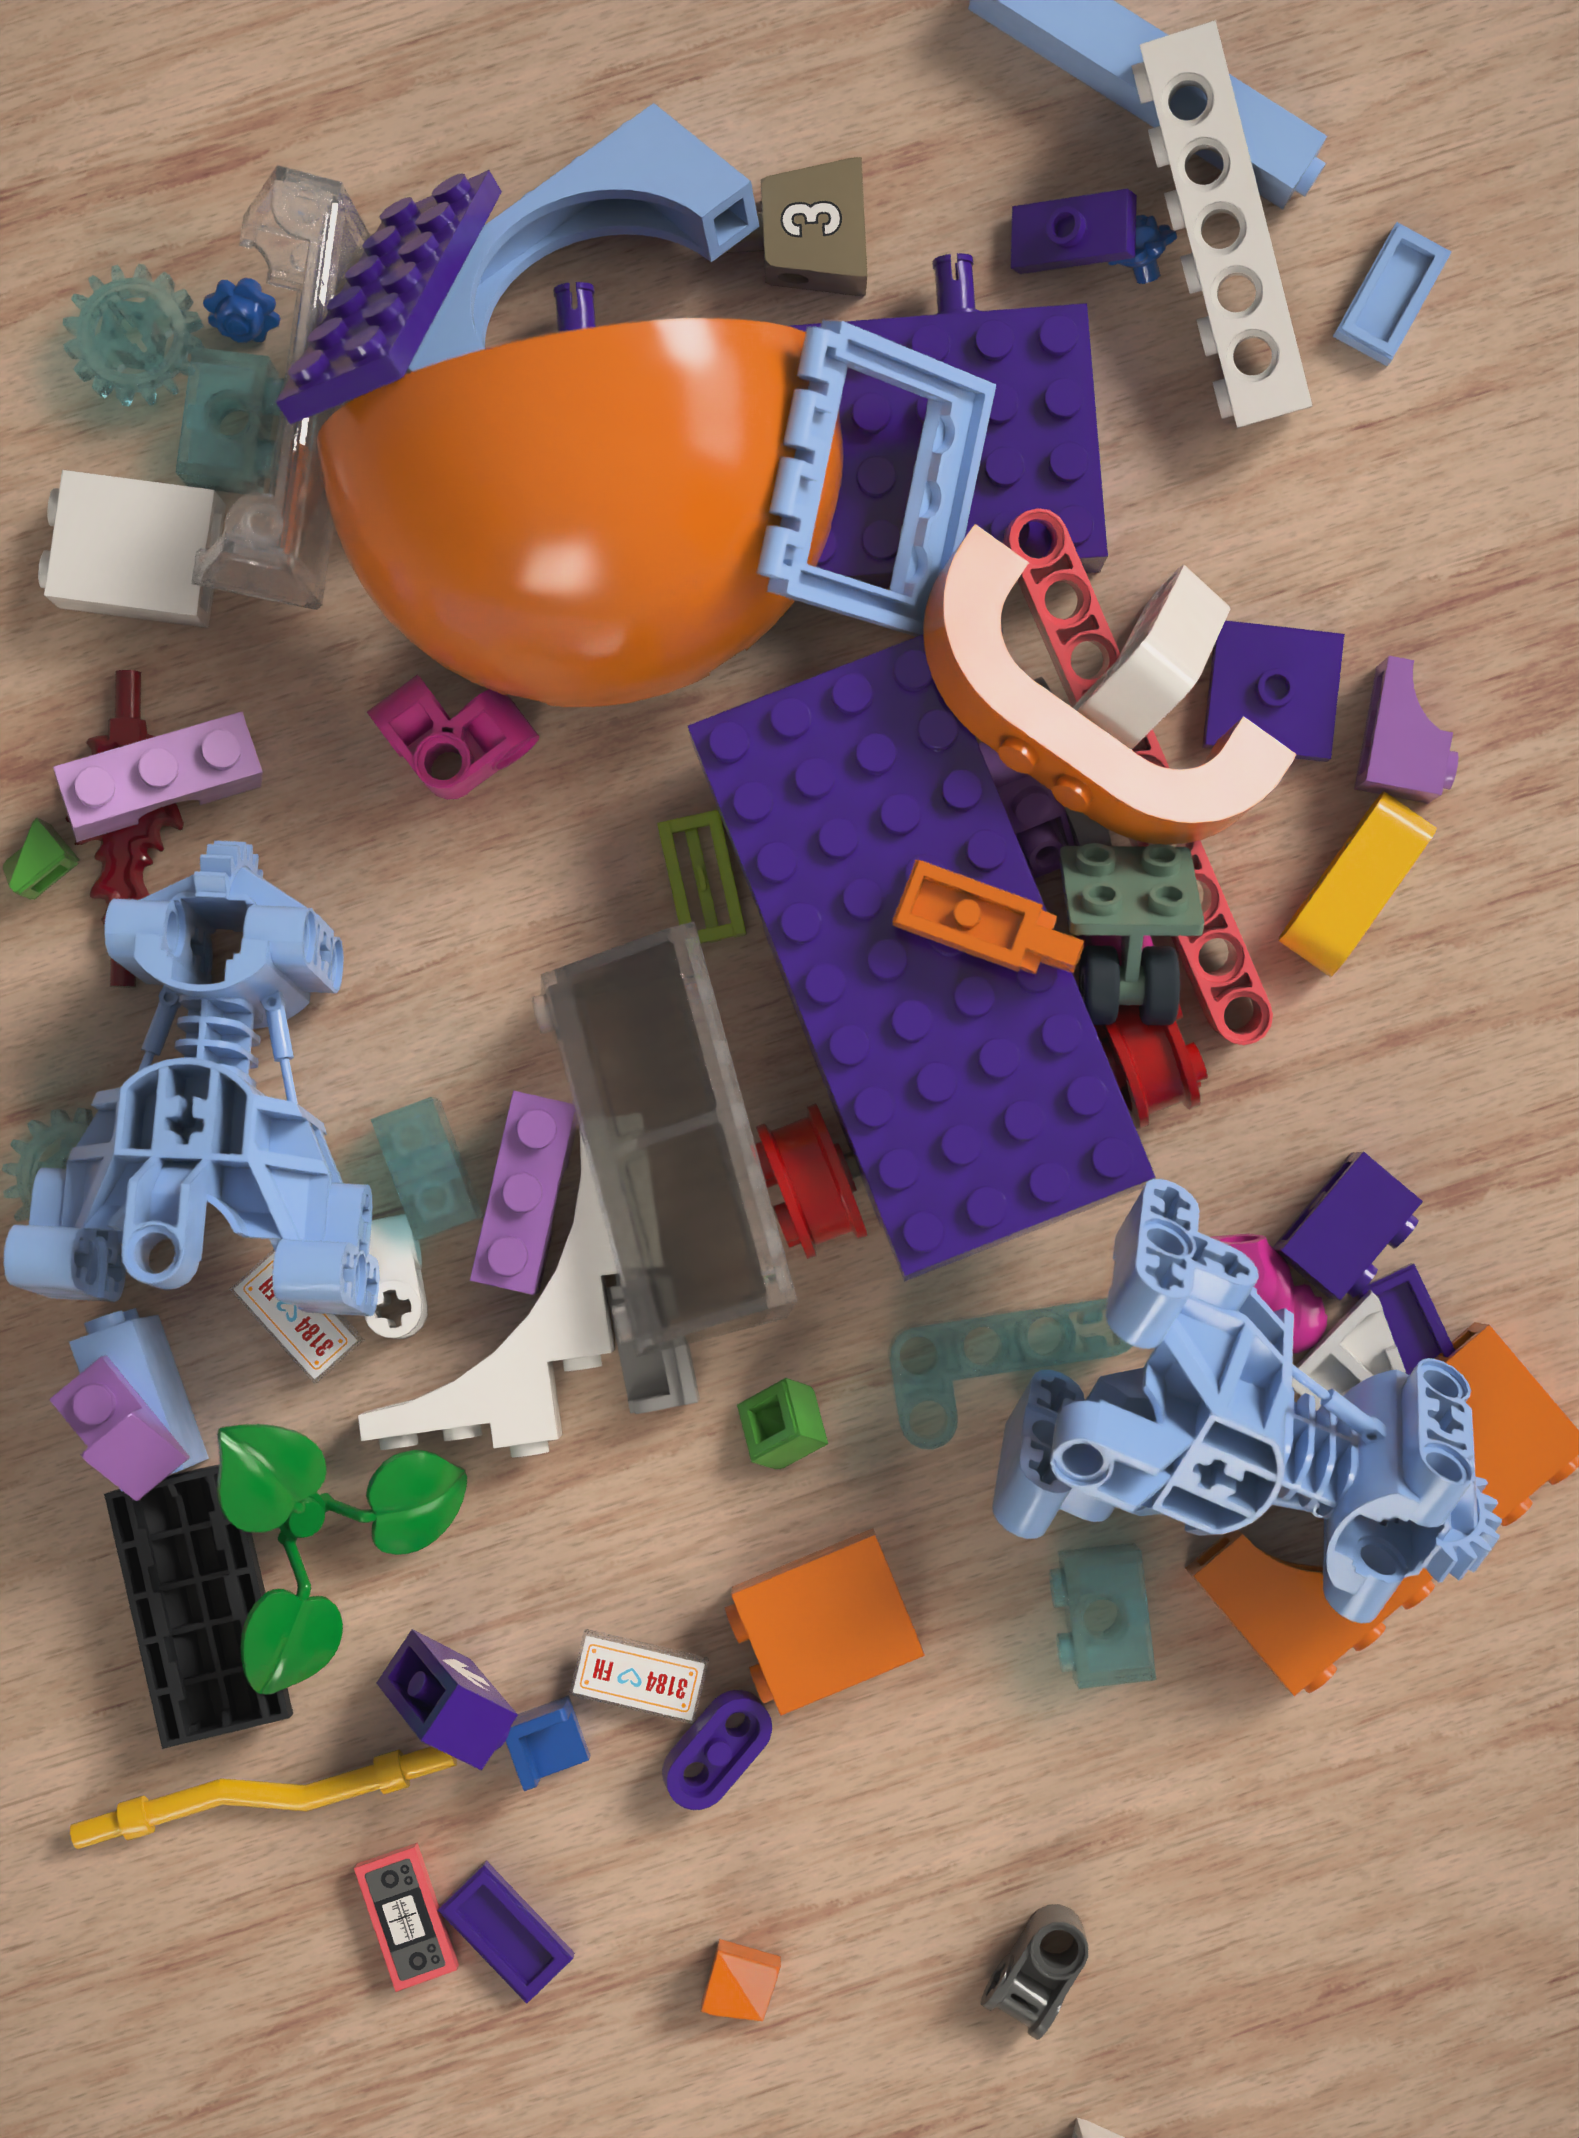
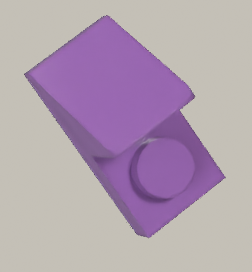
M107 1355L98 1358L49 1399L87 1445L88 1448L80 1454L82 1458L135 1501H139L191 1458Z

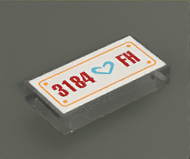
M273 1249L229 1290L309 1379L316 1384L365 1339L343 1315L306 1313L299 1310L298 1306L294 1304H286L277 1300L274 1295L272 1278L275 1250Z
M585 1629L569 1695L694 1724L709 1658Z

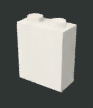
M62 470L60 488H53L48 500V523L50 526H54L51 551L44 550L39 562L38 580L40 587L45 589L44 596L61 609L209 628L226 504L216 491L212 489Z

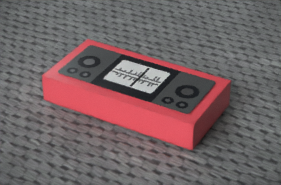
M418 1842L356 1864L354 1871L395 1992L456 1971L459 1963L443 1916L438 1911L439 1904Z

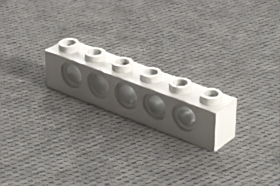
M1216 20L1139 44L1144 62L1131 66L1141 104L1154 100L1160 126L1148 129L1157 167L1170 164L1176 190L1166 192L1164 195L1173 230L1187 229L1192 253L1180 256L1189 293L1203 292L1209 315L1196 320L1206 357L1218 354L1224 379L1213 382L1221 418L1234 416L1237 428L1312 407ZM1186 86H1194L1201 89L1207 97L1205 110L1199 117L1193 120H1181L1170 111V101L1176 91ZM1200 150L1216 152L1224 163L1219 178L1207 185L1194 183L1186 174L1188 160L1194 153ZM1217 213L1230 214L1237 220L1240 226V232L1236 241L1223 249L1209 246L1202 238L1204 223L1209 217ZM1232 276L1248 278L1256 289L1253 303L1249 308L1241 312H1230L1224 309L1218 301V291L1221 284ZM1249 338L1263 340L1270 347L1272 353L1270 365L1264 372L1258 375H1246L1240 372L1234 363V353L1237 346Z

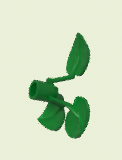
M264 1424L232 1425L218 1429L219 1470L217 1493L218 1502L223 1514L235 1527L246 1532H266L278 1528L280 1530L278 1542L286 1551L297 1582L296 1595L285 1589H272L263 1594L253 1605L244 1623L241 1636L242 1667L248 1683L258 1694H272L315 1675L333 1658L341 1642L343 1622L338 1607L327 1597H309L311 1583L296 1545L297 1539L310 1537L317 1533L324 1523L325 1512L332 1511L361 1523L373 1521L371 1530L372 1541L384 1553L401 1555L417 1552L436 1541L447 1530L458 1514L467 1487L465 1469L450 1463L435 1453L424 1450L398 1453L385 1460L373 1473L368 1483L366 1497L371 1509H359L335 1500L328 1493L320 1495L317 1493L325 1481L327 1472L326 1462L320 1448L307 1436L287 1428Z

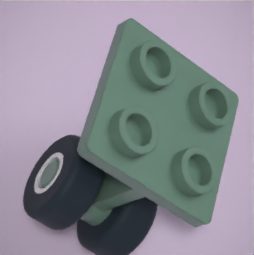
M1100 843L1061 847L1059 862L1069 932L1073 935H1121V966H1119L1118 953L1112 946H1086L1081 954L1079 991L1093 1025L1113 1024L1117 1019L1119 1005H1139L1140 1019L1145 1025L1173 1024L1178 1014L1180 997V971L1177 952L1171 946H1146L1142 950L1143 935L1200 936L1203 934L1204 917L1190 849L1164 844L1134 847L1107 846Z

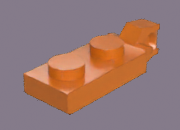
M917 859L892 920L894 927L1019 972L1021 969L1035 975L1040 962L1074 973L1084 944L1083 940L1053 930L1057 916L1044 911L1042 904Z

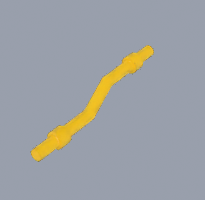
M430 1746L404 1755L398 1749L375 1756L371 1765L306 1785L220 1778L152 1800H148L143 1795L117 1804L116 1811L71 1824L70 1835L76 1849L124 1836L129 1841L154 1833L156 1825L221 1805L307 1812L379 1789L385 1795L408 1788L412 1779L457 1766V1758Z

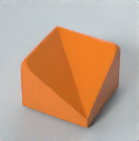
M719 1939L701 2001L700 2012L714 2016L763 2021L781 1968V1956Z

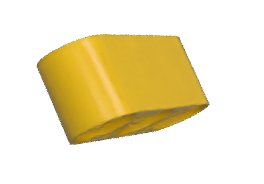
M1383 791L1369 807L1279 936L1278 941L1326 975L1332 977L1362 939L1421 855L1437 828Z

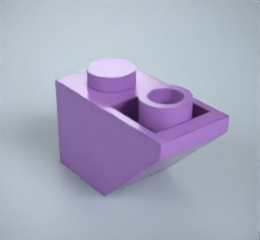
M983 742L978 743L1033 879L1060 869V848L1063 846H1075L1065 807L1054 798L1050 789L1027 773H1019L1012 770L1001 761L995 750Z

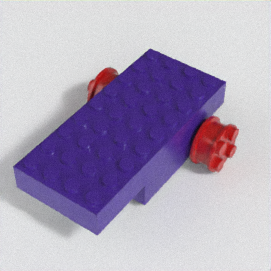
M923 634L687 725L692 745L760 914L765 936L851 1151L843 1155L839 1143L833 1144L816 1103L807 1106V1117L772 1131L765 1123L756 1126L761 1141L749 1147L765 1188L767 1189L778 1184L785 1202L773 1206V1209L789 1248L801 1244L807 1259L816 1256V1245L851 1231L858 1239L868 1236L853 1192L857 1191L853 1179L861 1176L880 1227H883L904 1282L1144 1188L1147 1181L1156 1178L1136 1129L1139 1130L1149 1125L1150 1114L1182 1102L1189 1110L1200 1106L1199 1088L1201 1087V1081L1208 1078L1204 1061L1194 1042L1185 1045L1176 1023L1177 1020L1183 1018L1180 1004L1176 1020L1171 1025H1145L1140 1019L1139 1005H1119L1117 1019L1113 1024L1093 1025L1071 972L1042 962L1039 964L1036 975L1021 969L1017 972L894 927L892 924L916 859L1043 905V910L1047 912L976 737L956 718L936 687L926 659Z

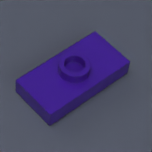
M1127 188L1012 206L1011 269L1019 274L1135 258L1137 195Z

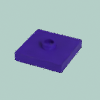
M1225 620L1213 647L1202 748L1212 749L1217 740L1244 716L1297 754L1295 756L1296 759L1328 762L1332 756L1345 634Z

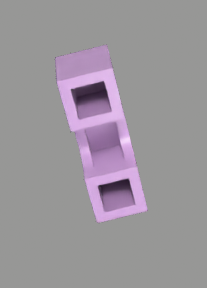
M242 711L53 767L56 782L76 842L139 824L138 819L141 816L170 804L188 800H199L200 805L260 788L263 773Z

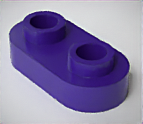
M731 1690L722 1693L711 1702L667 1754L662 1767V1777L671 1798L678 1805L690 1810H702L713 1806L722 1799L766 1747L772 1734V1720L762 1701L756 1695L745 1690ZM732 1714H745V1719L740 1726L736 1728L725 1726L727 1719ZM694 1762L704 1764L702 1771L697 1776L686 1777L683 1775L684 1770L689 1764Z

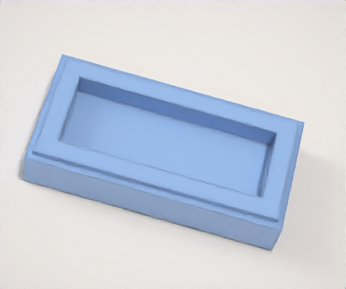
M1396 222L1333 337L1388 366L1448 260L1451 251Z

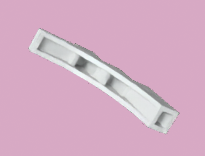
M638 1113L579 1122L581 1177L574 1222L557 1269L530 1314L495 1352L455 1381L417 1399L369 1410L358 1415L361 1441L379 1439L380 1450L396 1449L418 1445L417 1433L442 1430L444 1441L481 1436V1424L490 1423L493 1448L510 1446L511 1457H523L549 1452L548 1441L557 1440L563 1435L552 1361L563 1360L564 1371L595 1368L602 1366L601 1354L612 1353L615 1350L609 1304L605 1289V1275L615 1274L617 1286L654 1279L653 1268L667 1266L646 1114Z

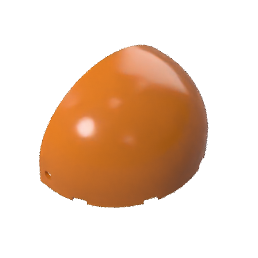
M719 318L654 320L591 327L515 341L454 357L405 374L399 380L358 396L333 413L324 422L317 435V448L329 509L352 569L369 597L384 616L420 650L450 671L505 696L509 694L547 703L549 706L602 707L633 703L661 696L710 676L711 671L744 649L747 651L777 623L796 601L767 592L770 578L757 574L766 526L780 527L782 517L771 514L769 511L780 458L794 459L796 449L785 446L783 442L794 389L808 390L810 381L797 376L806 332L770 322ZM839 409L807 564L816 567L826 545L842 483L844 453Z

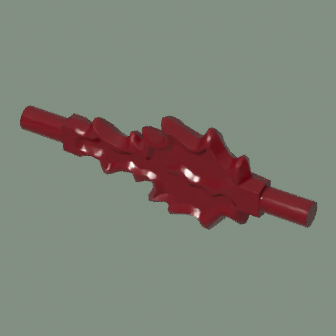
M116 671L115 718L108 720V735L95 736L87 740L86 744L91 749L92 755L156 737L148 734L146 720L141 719L140 671ZM176 803L146 813L138 819L139 824L79 842L75 840V845H83L92 840L101 841L94 859L102 862V869L91 887L90 897L92 899H105L107 908L101 918L104 926L106 912L112 899L140 900L150 895L143 880L144 867L153 864V860L147 850L149 848L157 849L160 852L164 850L160 837V830L163 826H171L177 830H183L184 822ZM67 815V816H66V821H67L68 823H70L69 818H68V815ZM110 957V987H136V976Z

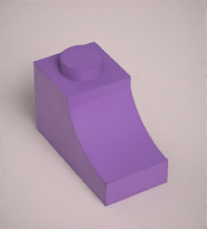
M1388 656L1376 667L1354 790L1381 794L1385 791L1392 797L1428 804L1442 795L1443 788L1451 789L1455 780L1458 767V752L1450 751L1453 732L1440 730L1423 712L1414 689V660Z

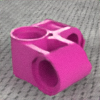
M418 674L367 711V714L400 757L406 759L426 787L436 796L446 800L459 799L467 795L498 770L504 769L524 756L539 740L537 732L508 694L505 696L488 689L472 699L451 719ZM448 752H454L462 756L461 768L454 777L448 780H438L432 777L431 768L438 756Z

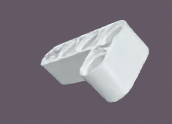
M1182 565L1150 598L1117 661L1091 686L1075 704L1073 709L1132 750L1195 685L1227 618L1230 606L1185 565Z

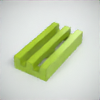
M718 809L658 822V831L684 948L746 935ZM707 826L710 827L731 921L729 924L720 926L717 921L697 831L698 828ZM684 831L706 929L697 931L693 929L673 834Z

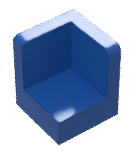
M569 1695L519 1713L511 1725L506 1739L524 1791L537 1787L540 1778L589 1761L591 1756Z

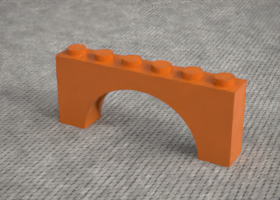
M1474 1322L1452 1341L1455 1351L1450 1356L1443 1357L1442 1353H1440L1434 1359L1454 1367L1469 1383L1471 1393L1466 1403L1472 1409L1475 1476L1486 1479L1488 1482L1482 1493L1497 1500L1498 1505L1492 1513L1502 1519V1526H1507L1529 1510L1533 1504L1529 1496L1548 1481L1551 1485H1555L1563 1481L1579 1467V1430L1494 1329L1488 1324ZM1238 1530L1224 1534L1185 1567L1281 1684L1294 1696L1302 1689L1307 1693H1311L1323 1686L1337 1671L1333 1664L1352 1647L1356 1651H1361L1371 1645L1386 1629L1382 1621L1401 1605L1405 1610L1416 1606L1435 1587L1431 1581L1433 1577L1426 1568H1423L1418 1575L1404 1577L1374 1620L1369 1623H1357L1341 1616L1326 1600L1323 1591V1565L1297 1564L1271 1556L1254 1546Z

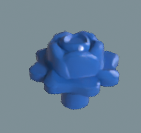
M1136 215L1135 258L1111 261L1108 264H1121L1133 268L1138 284L1153 282L1161 276L1156 259L1165 251L1167 245L1177 239V233L1171 230L1169 225L1162 224L1158 226L1154 216Z
M251 278L239 280L236 286L228 280H220L216 291L204 297L203 306L210 312L208 323L212 327L217 328L221 335L229 337L238 343H248L251 340L255 342L265 341L268 331L278 327L281 320L278 313L273 311L276 306L275 298L263 293L260 284Z

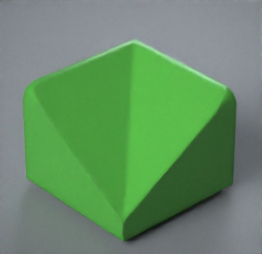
M37 817L32 822L24 846L4 862L3 870L8 885L14 893L30 900H35L77 866L80 859L51 824Z
M784 1378L737 1404L750 1459L753 1463L773 1469H782L828 1445L816 1395L813 1388L809 1385Z

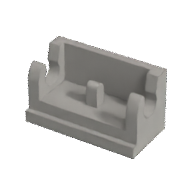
M675 1274L605 1288L630 1413L641 1414L698 1403L700 1397Z

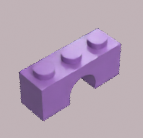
M513 1091L470 1281L531 1295L540 1292L553 1235L552 1221L564 1171L568 1169L581 1112L580 1106Z

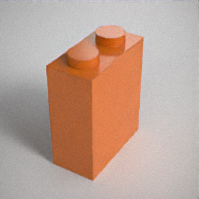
M873 1528L732 1586L731 1596L734 1604L725 1607L727 1618L738 1643L750 1640L759 1662L749 1667V1670L763 1704L774 1700L780 1716L925 1656Z

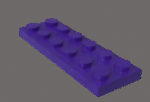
M490 170L469 179L463 173L454 175L440 183L432 191L431 196L416 203L411 197L403 198L390 205L380 214L379 218L382 222L376 232L363 243L364 253L358 263L345 273L344 277L347 281L341 292L329 301L326 306L328 314L322 324L308 336L307 340L310 343L303 356L288 370L290 378L275 403L290 425L404 377L502 193Z

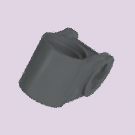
M1051 1904L1038 1909L1030 1918L1010 1953L1004 1957L992 1974L982 1995L981 2005L990 2011L995 2007L1001 2009L1028 2026L1027 2033L1036 2040L1042 2038L1054 2022L1066 1994L1081 1970L1085 1967L1088 1959V1942L1079 1916L1071 1908L1060 1904ZM1054 1930H1064L1075 1937L1069 1949L1062 1953L1047 1952L1040 1944L1044 1936Z

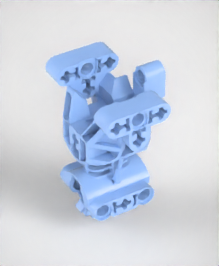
M214 841V844L207 845V854H201L200 871H195L193 875L140 900L112 899L109 903L104 932L107 953L113 960L145 984L164 986L160 991L159 1004L141 1050L145 1051L138 1072L127 1079L121 1088L96 1092L91 1106L98 1109L77 1146L72 1148L66 1168L43 1167L37 1172L32 1190L29 1225H13L9 1230L5 1243L4 1272L10 1285L52 1299L116 1302L122 1295L127 1269L128 1273L138 1281L164 1290L177 1289L191 1280L197 1271L199 1262H201L207 1202H209L225 1216L234 1233L244 1238L270 1240L275 1250L272 1278L274 1295L277 1300L286 1304H294L298 1306L299 1310L306 1313L374 1315L378 1302L380 1273L378 1260L369 1254L373 1208L371 1188L369 1184L342 1182L340 1173L324 1138V1135H327L324 1123L297 1103L289 1061L294 1058L287 1020L295 1016L310 1003L311 992L338 993L342 982L344 964L342 941L340 937H334V930L314 912L313 908H307L263 879V870L258 869L259 856L258 854H253V845L238 841ZM216 929L243 932L240 954L234 953L233 960H226L225 980L220 983L211 984L213 962L211 934H214ZM182 1005L188 1010V1016L179 1017L177 1019V1026L186 1032V1039L176 1040L175 1049L183 1054L184 1058L168 1059L151 1065L154 1056H160L176 1012ZM266 1027L269 1029L275 1062H280L287 1100L267 1097L256 1089V1081L249 1076V1069L257 1068L259 1063L258 1058L251 1054V1047L259 1046L261 1041L260 1036L253 1029ZM171 1239L175 1248L172 1264L161 1273H153L149 1265L151 1250L160 1241Z
M1164 1179L1147 1181L1115 1236L1113 1260L1115 1262L1112 1286L1108 1292L1106 1319L1111 1330L1125 1342L1139 1348H1154L1143 1368L1100 1376L1086 1400L1079 1385L1061 1372L1040 1370L1033 1375L1005 1424L992 1504L993 1514L997 1521L1007 1531L1016 1536L1036 1539L1044 1535L1059 1509L1084 1520L1102 1522L1108 1519L1115 1507L1138 1516L1162 1514L1185 1523L1184 1531L1204 1536L1225 1534L1243 1528L1262 1516L1271 1505L1312 1512L1315 1517L1324 1519L1323 1591L1325 1598L1337 1613L1357 1623H1369L1374 1620L1404 1577L1418 1575L1423 1568H1426L1437 1582H1443L1449 1573L1457 1580H1461L1468 1570L1475 1572L1499 1540L1500 1535L1495 1531L1502 1523V1519L1492 1513L1498 1505L1497 1500L1482 1493L1488 1482L1486 1479L1475 1476L1472 1409L1466 1403L1470 1397L1471 1389L1464 1376L1454 1367L1443 1361L1425 1358L1419 1361L1410 1375L1395 1369L1376 1374L1361 1381L1344 1396L1334 1389L1327 1391L1292 1364L1294 1314L1286 1308L1273 1312L1257 1294V1289L1254 1288V1285L1259 1278V1274L1252 1260L1232 1246L1198 1232L1199 1206L1187 1190L1174 1182ZM1292 1377L1321 1398V1407L1317 1411H1315V1397L1305 1393L1297 1402H1294Z

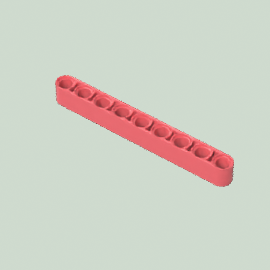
M1037 508L1020 514L1010 522L1004 533L1003 544L1029 562L1017 581L1073 708L1091 686L1117 661L1120 651L1065 524L1058 515L1050 510ZM1027 522H1039L1046 526L1051 534V548L1047 555L1042 558L1029 557L1020 548L1019 532ZM1057 581L1065 582L1072 586L1077 595L1076 609L1066 619L1054 617L1049 613L1045 605L1046 591L1050 585ZM1084 641L1092 642L1098 646L1103 657L1102 668L1098 674L1089 679H1083L1078 676L1071 665L1073 650ZM1152 729L1132 751L1150 763L1170 769ZM1128 838L1131 846H1149V843ZM1201 841L1177 844L1175 847H1187L1190 849L1196 880L1203 888L1204 896L1201 906L1204 917L1203 934L1200 936H1171L1172 941L1212 1029L1233 1044L1248 1045L1256 1043L1267 1034L1271 1027L1273 1019L1271 1004ZM1211 939H1223L1227 944L1229 952L1225 964L1218 970L1204 971L1199 962L1201 948ZM1248 997L1253 1006L1252 1018L1241 1028H1228L1224 1020L1227 1005L1235 998Z

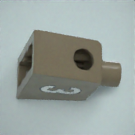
M862 157L829 162L774 174L761 179L762 212H757L760 227L727 250L726 253L764 251L765 283L772 286L865 296L868 276Z

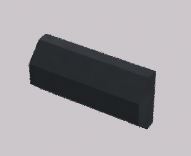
M219 1465L170 1475L139 1501H135L124 1491L121 1492L120 1489L104 1494L162 1749L289 1719L293 1715L288 1688L268 1695L258 1694L248 1683L243 1671L241 1659L243 1626L253 1605L266 1592L252 1532H246L235 1527L225 1517L218 1502L217 1479Z

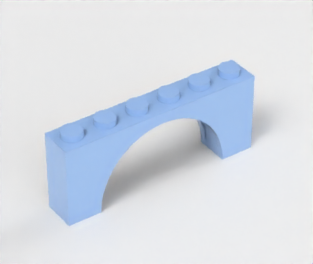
M655 103L651 104L484 225L405 374L444 360L485 349V337L489 320L496 304L509 285L522 272L541 258L573 243L609 235H644L678 243L699 253L710 262L714 261L760 227L751 181Z

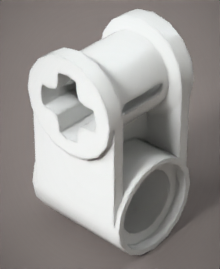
M412 1213L372 1220L369 1254L378 1260L380 1283L375 1313L373 1316L364 1317L367 1325L376 1334L386 1338L405 1339L415 1335L424 1326L428 1316V1305L421 1272L422 1256L415 1220ZM396 1292L399 1300L411 1303V1312L401 1316L402 1326L397 1328L394 1320L382 1318L381 1308L390 1305V1294Z

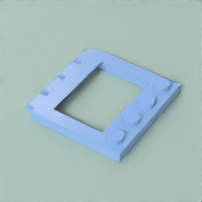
M822 320L821 328L807 327L797 376L810 381L808 390L794 389L783 444L796 449L794 459L780 458L769 512L782 517L780 527L766 526L757 574L770 578L767 592L917 637L923 634L924 614L933 584L947 561L965 538L996 384L844 321ZM847 367L928 399L889 590L807 564Z

